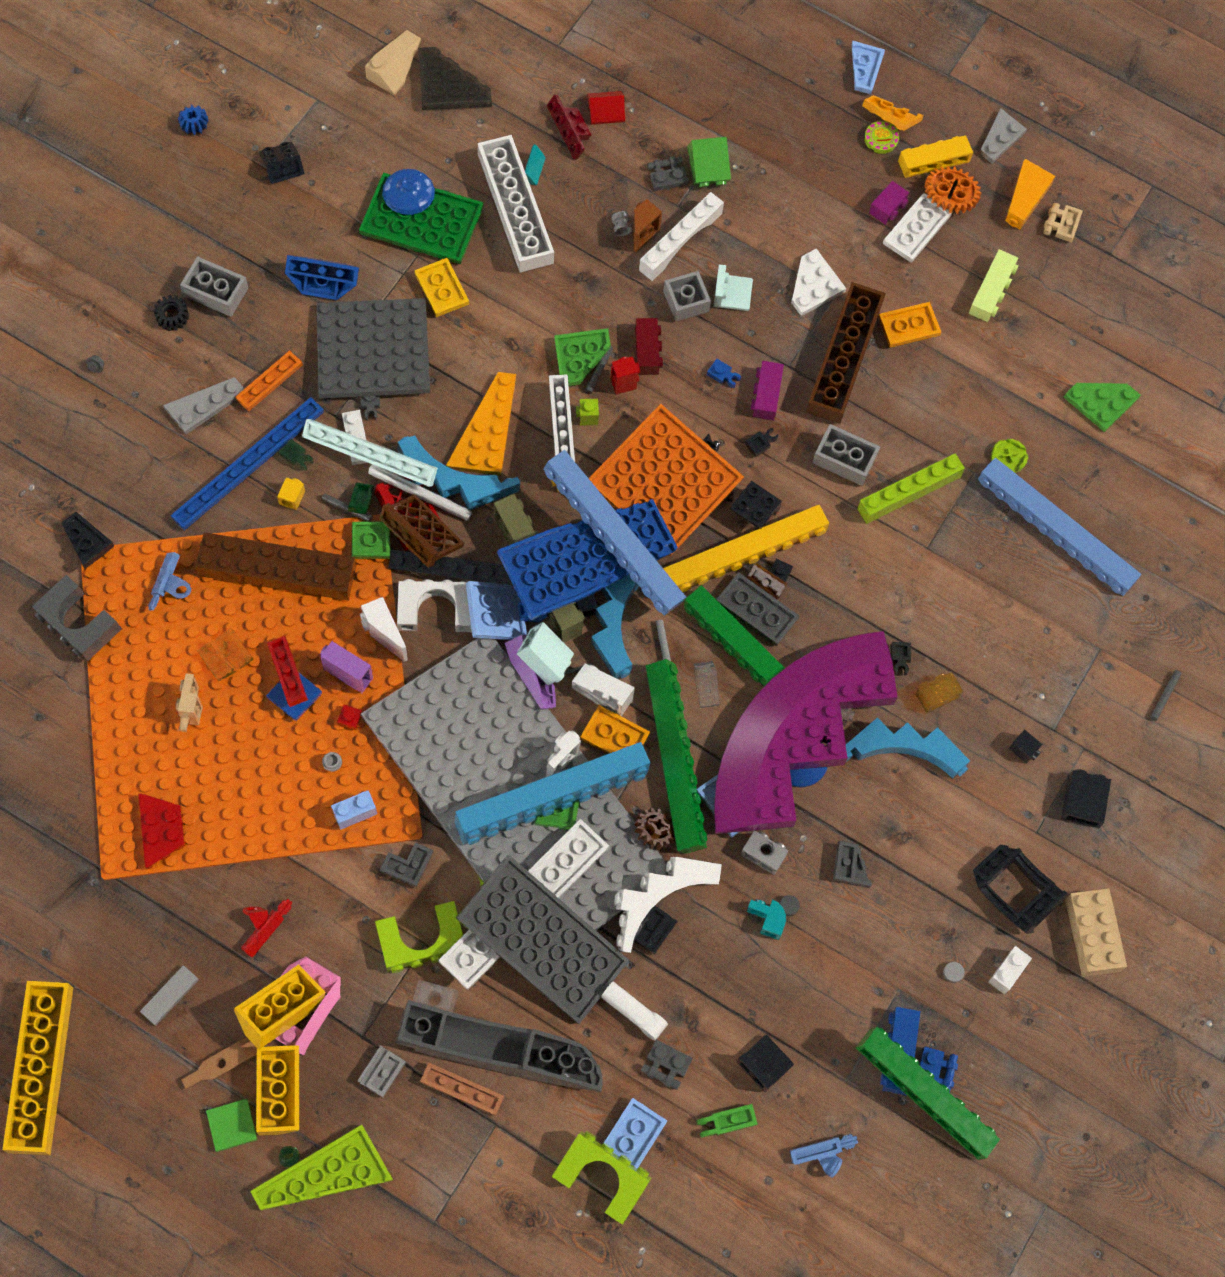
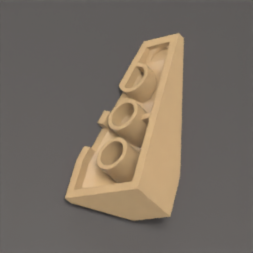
M408 30L403 32L376 53L366 64V79L395 96L406 82V76L408 71H410L411 63L416 55L421 38Z

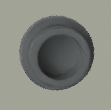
M93 355L86 360L90 371L100 373L104 369V361L99 356Z

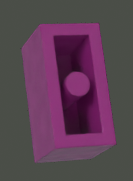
M892 181L873 201L869 214L886 225L890 220L893 221L896 218L900 208L904 209L909 202L907 200L909 192Z

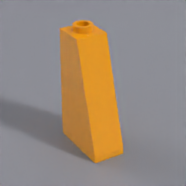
M1025 159L1018 175L1005 221L1011 226L1021 229L1051 187L1055 176Z

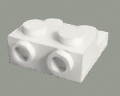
M568 731L565 735L562 733L556 739L554 753L547 760L549 762L546 766L547 777L561 772L578 754L581 740H579L580 737L574 731Z

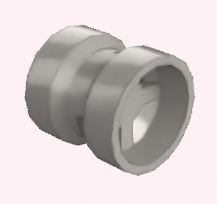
M621 211L612 215V223L615 225L614 231L617 236H626L632 232L628 212Z

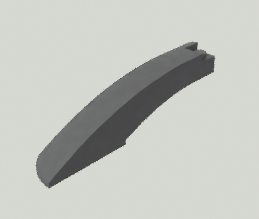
M408 1000L405 1005L395 1041L397 1044L414 1048V1051L506 1075L597 1092L602 1091L603 1080L600 1066L593 1058V1054L576 1041L535 1029H526L477 1019Z

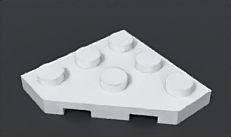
M817 249L801 257L791 302L798 313L803 316L846 292V287Z

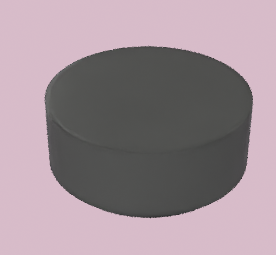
M787 895L780 901L786 916H794L800 908L798 899L792 895Z

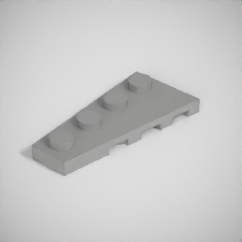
M234 377L163 406L187 435L235 402V397L244 390V387Z

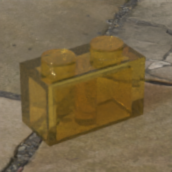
M952 672L949 674L942 673L930 683L925 681L920 684L916 696L925 712L929 713L960 698L963 690Z

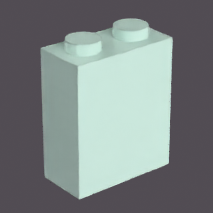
M542 622L529 630L517 655L547 685H550L554 682L558 683L563 679L564 672L570 666V660L574 653Z

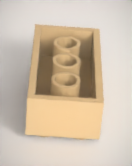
M1110 889L1071 893L1065 899L1082 977L1121 972L1127 967Z

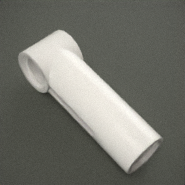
M614 981L601 996L602 999L637 1025L646 1036L656 1041L668 1025L660 1015L650 1011Z

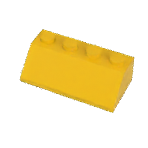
M298 964L235 1007L234 1012L245 1036L260 1050L314 1012L324 999L326 992Z
M299 1045L263 1047L260 1050L257 1049V1134L259 1136L281 1135L299 1131Z

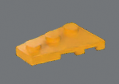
M874 95L865 99L862 105L870 113L880 116L882 120L890 122L897 129L903 131L921 122L924 116L920 113L917 116L908 113L909 109L904 107L902 109L893 107L894 104Z

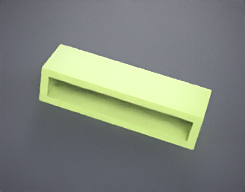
M1000 249L998 250L968 314L986 322L989 321L991 316L995 317L999 308L996 305L998 302H1002L1006 294L1003 293L1004 288H1009L1012 281L1010 276L1011 274L1015 275L1019 267L1016 265L1018 257Z

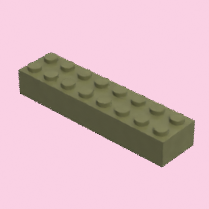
M514 494L494 503V520L508 546L539 534L537 530L534 531L531 525L533 523L528 514L525 515L522 501L520 499L517 500ZM576 602L548 613L547 618L556 635L563 643L582 635L583 620L585 618L580 609L577 610L574 605Z

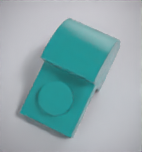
M773 899L770 906H767L762 900H751L746 912L765 918L760 934L779 940L786 923V914L783 907Z

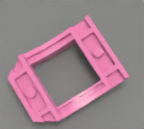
M306 956L289 965L282 975L299 964L327 995L312 1015L304 1030L294 1025L275 1038L286 1046L299 1045V1054L305 1055L309 1044L314 1039L326 1017L341 998V977Z

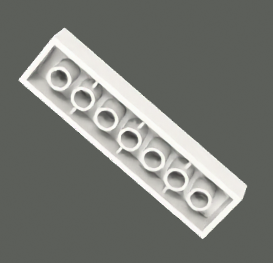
M512 135L478 143V157L519 272L554 264V250Z

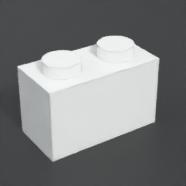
M1015 946L988 983L1005 995L1032 958Z

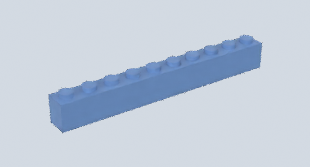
M563 450L550 459L543 469L546 476L553 480L557 485L558 491L564 494L569 500L570 505L581 514L582 520L590 525L595 536L604 542L606 549L614 554L619 565L625 568L630 574V578L642 588L643 594L651 599L656 610L665 616L680 605L686 598L684 593L570 455Z
M996 457L981 472L978 480L983 487L989 488L998 499L1004 500L1012 510L1020 513L1027 522L1035 525L1042 534L1047 535L1057 546H1061L1066 550L1069 556L1081 562L1085 569L1091 570L1100 581L1106 582L1111 586L1115 593L1124 596L1142 575Z

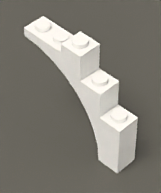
M670 857V861L666 865L668 876L645 873L640 883L642 892L620 889L614 899L616 910L623 911L619 919L621 932L616 940L618 950L631 953L634 937L641 922L650 909L662 898L690 885L719 884L722 864Z

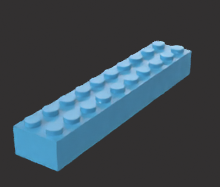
M642 742L636 743L455 811V826L463 845L467 843L469 845L475 844L480 841V838L485 836L490 838L496 836L501 830H512L517 827V824L525 822V824L533 822L538 815L545 817L553 814L554 810L558 808L562 810L567 809L573 805L572 803L575 800H579L580 803L586 802L593 795L598 794V796L608 793L609 789L615 787L620 789L626 786L630 781H641L647 775L650 760Z

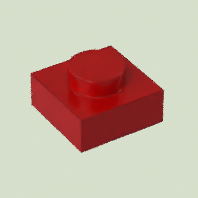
M343 705L337 724L356 730L361 713H363L362 710Z

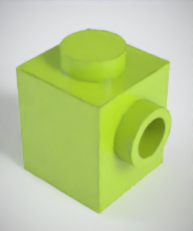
M579 399V406H576V417H579L580 426L598 425V399Z

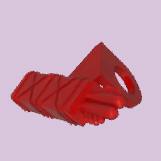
M289 899L281 901L278 905V910H272L269 914L268 910L262 907L251 906L243 908V913L249 916L256 930L243 944L241 950L248 956L254 957L277 927L280 926L284 920L282 916L287 915V912L291 910L292 901Z

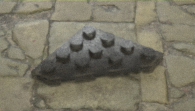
M418 48L422 110L492 107L490 87L480 83L478 78L470 72L464 71L459 67L458 63L450 57L444 56L438 48Z

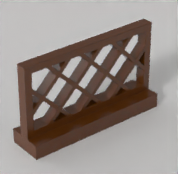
M416 495L393 505L387 503L382 507L379 519L428 568L433 566L436 560L464 546V542ZM414 502L419 508L409 507L408 505ZM396 510L405 511V515H401ZM408 512L418 514V518L408 516ZM421 515L428 516L431 521L421 519ZM409 522L417 523V527H413ZM420 524L430 526V530L420 528ZM433 527L440 528L443 533L433 531ZM421 534L430 536L429 540L425 539ZM433 537L442 538L443 541L437 542L432 541ZM446 539L452 540L455 544H446ZM434 547L442 548V551L438 552Z

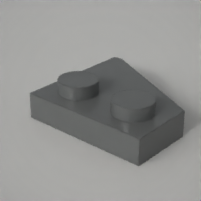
M845 841L837 842L833 880L870 888L872 883L871 880H868L865 871L867 868L861 857L862 853L858 844Z

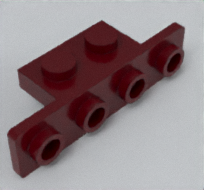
M553 95L547 104V108L573 159L577 160L585 150L581 140H589L592 135L578 108H564L559 96Z

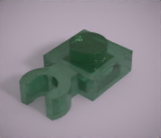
M292 439L279 451L280 456L292 465L298 462L301 469L305 471L307 470V466L304 464L305 461L314 463L310 455H304L306 450Z

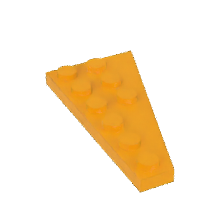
M497 373L446 464L447 467L459 471L501 476L516 374Z

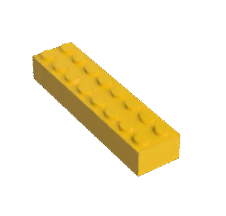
M27 981L2 1149L7 1153L51 1156L73 987L69 983Z

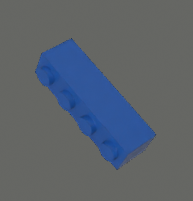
M896 1007L889 1014L888 1024H891V1030L887 1032L888 1037L893 1042L899 1043L904 1048L903 1051L906 1054L915 1058L921 1011ZM883 1073L881 1074L880 1085H883L882 1091L906 1095Z

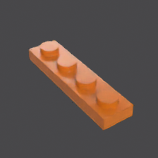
M289 350L235 397L236 400L249 412L302 367V361Z

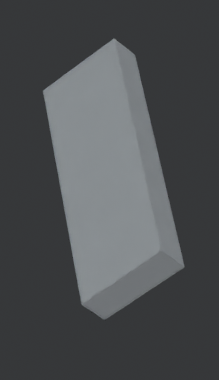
M183 965L140 1012L156 1026L199 979Z

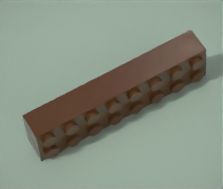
M851 282L809 399L806 413L841 424L886 293Z
M204 532L195 568L198 576L349 601L356 570L355 557Z

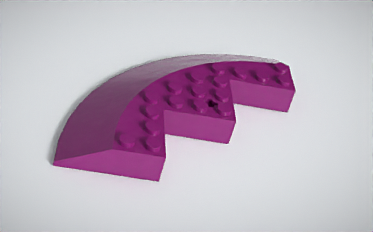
M884 631L841 639L811 651L773 677L754 697L736 724L721 759L715 790V834L794 827L797 820L790 770L845 765L848 757L841 709L894 705L898 698L892 659Z

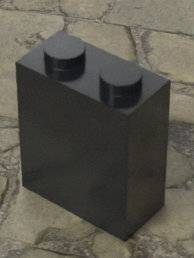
M1081 769L1073 770L1068 776L1061 819L1100 828L1105 821L1111 779L1106 778L1102 774H1088L1085 770Z

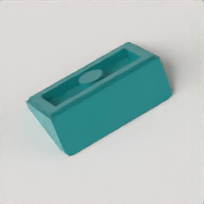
M535 144L532 146L525 167L528 182L534 186L538 184L546 159L545 155Z

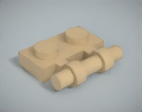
M1053 203L1052 208L1049 209V217L1045 221L1043 233L1050 235L1051 231L1055 230L1057 231L1055 237L1072 242L1083 210L1068 205L1065 206L1064 210L1059 209L1060 204ZM1057 217L1061 218L1060 223L1055 222Z

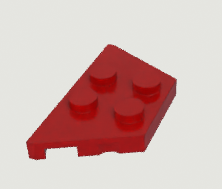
M140 793L138 796L145 868L148 870L160 860L169 857L172 852L178 851L185 846L182 809L180 805Z

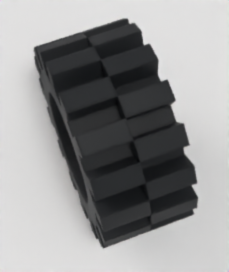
M168 295V299L164 296L162 297L163 301L159 299L157 301L158 304L154 306V314L158 325L162 326L164 330L168 328V331H172V328L176 331L178 326L183 328V323L186 325L187 319L189 320L186 303L183 302L182 298L178 299V296L172 298V295ZM169 309L178 310V314L174 317L165 316V312Z

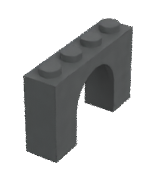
M65 575L32 606L36 611L34 615L40 622L46 621L48 623L46 627L54 635L59 633L61 635L59 639L66 646L70 644L73 647V653L77 657L81 658L83 656L89 661L122 628L105 610L82 628L70 629L65 627L64 617L66 612L84 595L81 588Z

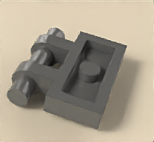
M672 156L666 160L660 161L657 159L647 163L648 170L655 169V172L650 173L654 192L688 185L689 180L684 166L677 168V164L683 163L682 157L675 158ZM670 166L671 168L663 171L661 169L662 167Z
M656 1039L647 1057V1060L653 1062V1065L650 1067L644 1064L641 1071L648 1074L647 1077L663 1082L664 1086L668 1088L671 1086L678 1090L681 1082L675 1080L674 1077L677 1074L684 1078L693 1058ZM659 1066L669 1070V1075L658 1071Z

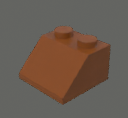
M648 199L638 203L634 208L633 251L635 252L660 231L662 211Z

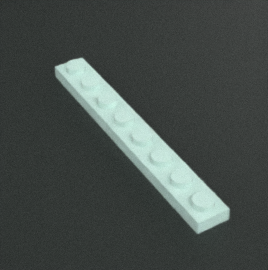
M306 419L302 434L303 438L429 487L433 486L438 468L312 419Z

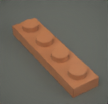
M428 1063L420 1080V1083L494 1116L497 1115L504 1099L503 1095L432 1063Z

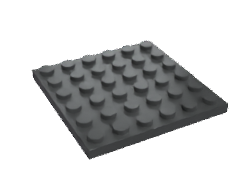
M426 298L317 303L319 398L430 393Z

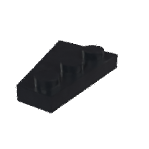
M77 512L61 522L84 569L114 547L110 539Z

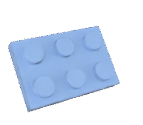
M632 1098L604 1143L614 1149L613 1152L619 1157L624 1155L632 1161L631 1165L638 1169L667 1123V1120Z

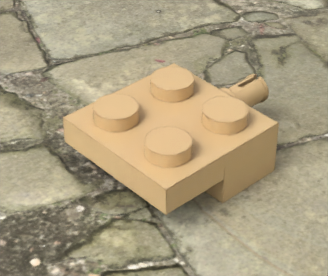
M186 673L185 679L181 680L180 691L182 693L181 697L177 698L176 710H178L181 719L178 729L181 732H187L188 724L199 725L203 706L198 697L199 686L194 674Z

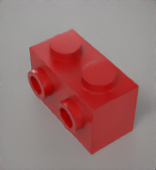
M633 356L628 358L622 357L611 364L610 380L616 395L637 389L640 367L638 362L635 363Z

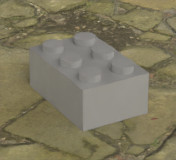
M197 257L181 282L180 288L183 297L232 317L248 290L246 277Z
M829 424L814 455L812 464L863 486L876 460L880 446Z

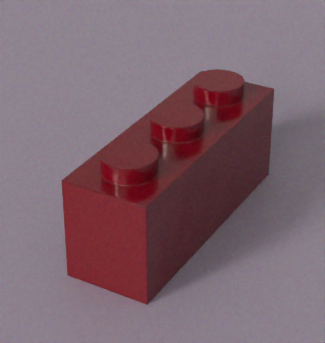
M636 318V362H638L640 367L638 375H659V368H663V357H659V352H662V341L658 339V336H661V325H658V318Z

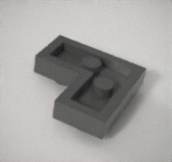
M415 842L407 860L388 852L380 872L417 888L434 851Z

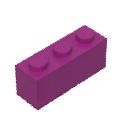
M762 361L761 367H757L756 378H759V381L754 384L753 394H756V399H752L750 410H754L753 417L775 420L784 364Z

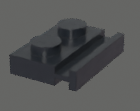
M655 905L641 922L634 941L655 955L678 921Z

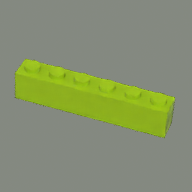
M955 453L861 499L857 510L866 524L961 478L965 467Z

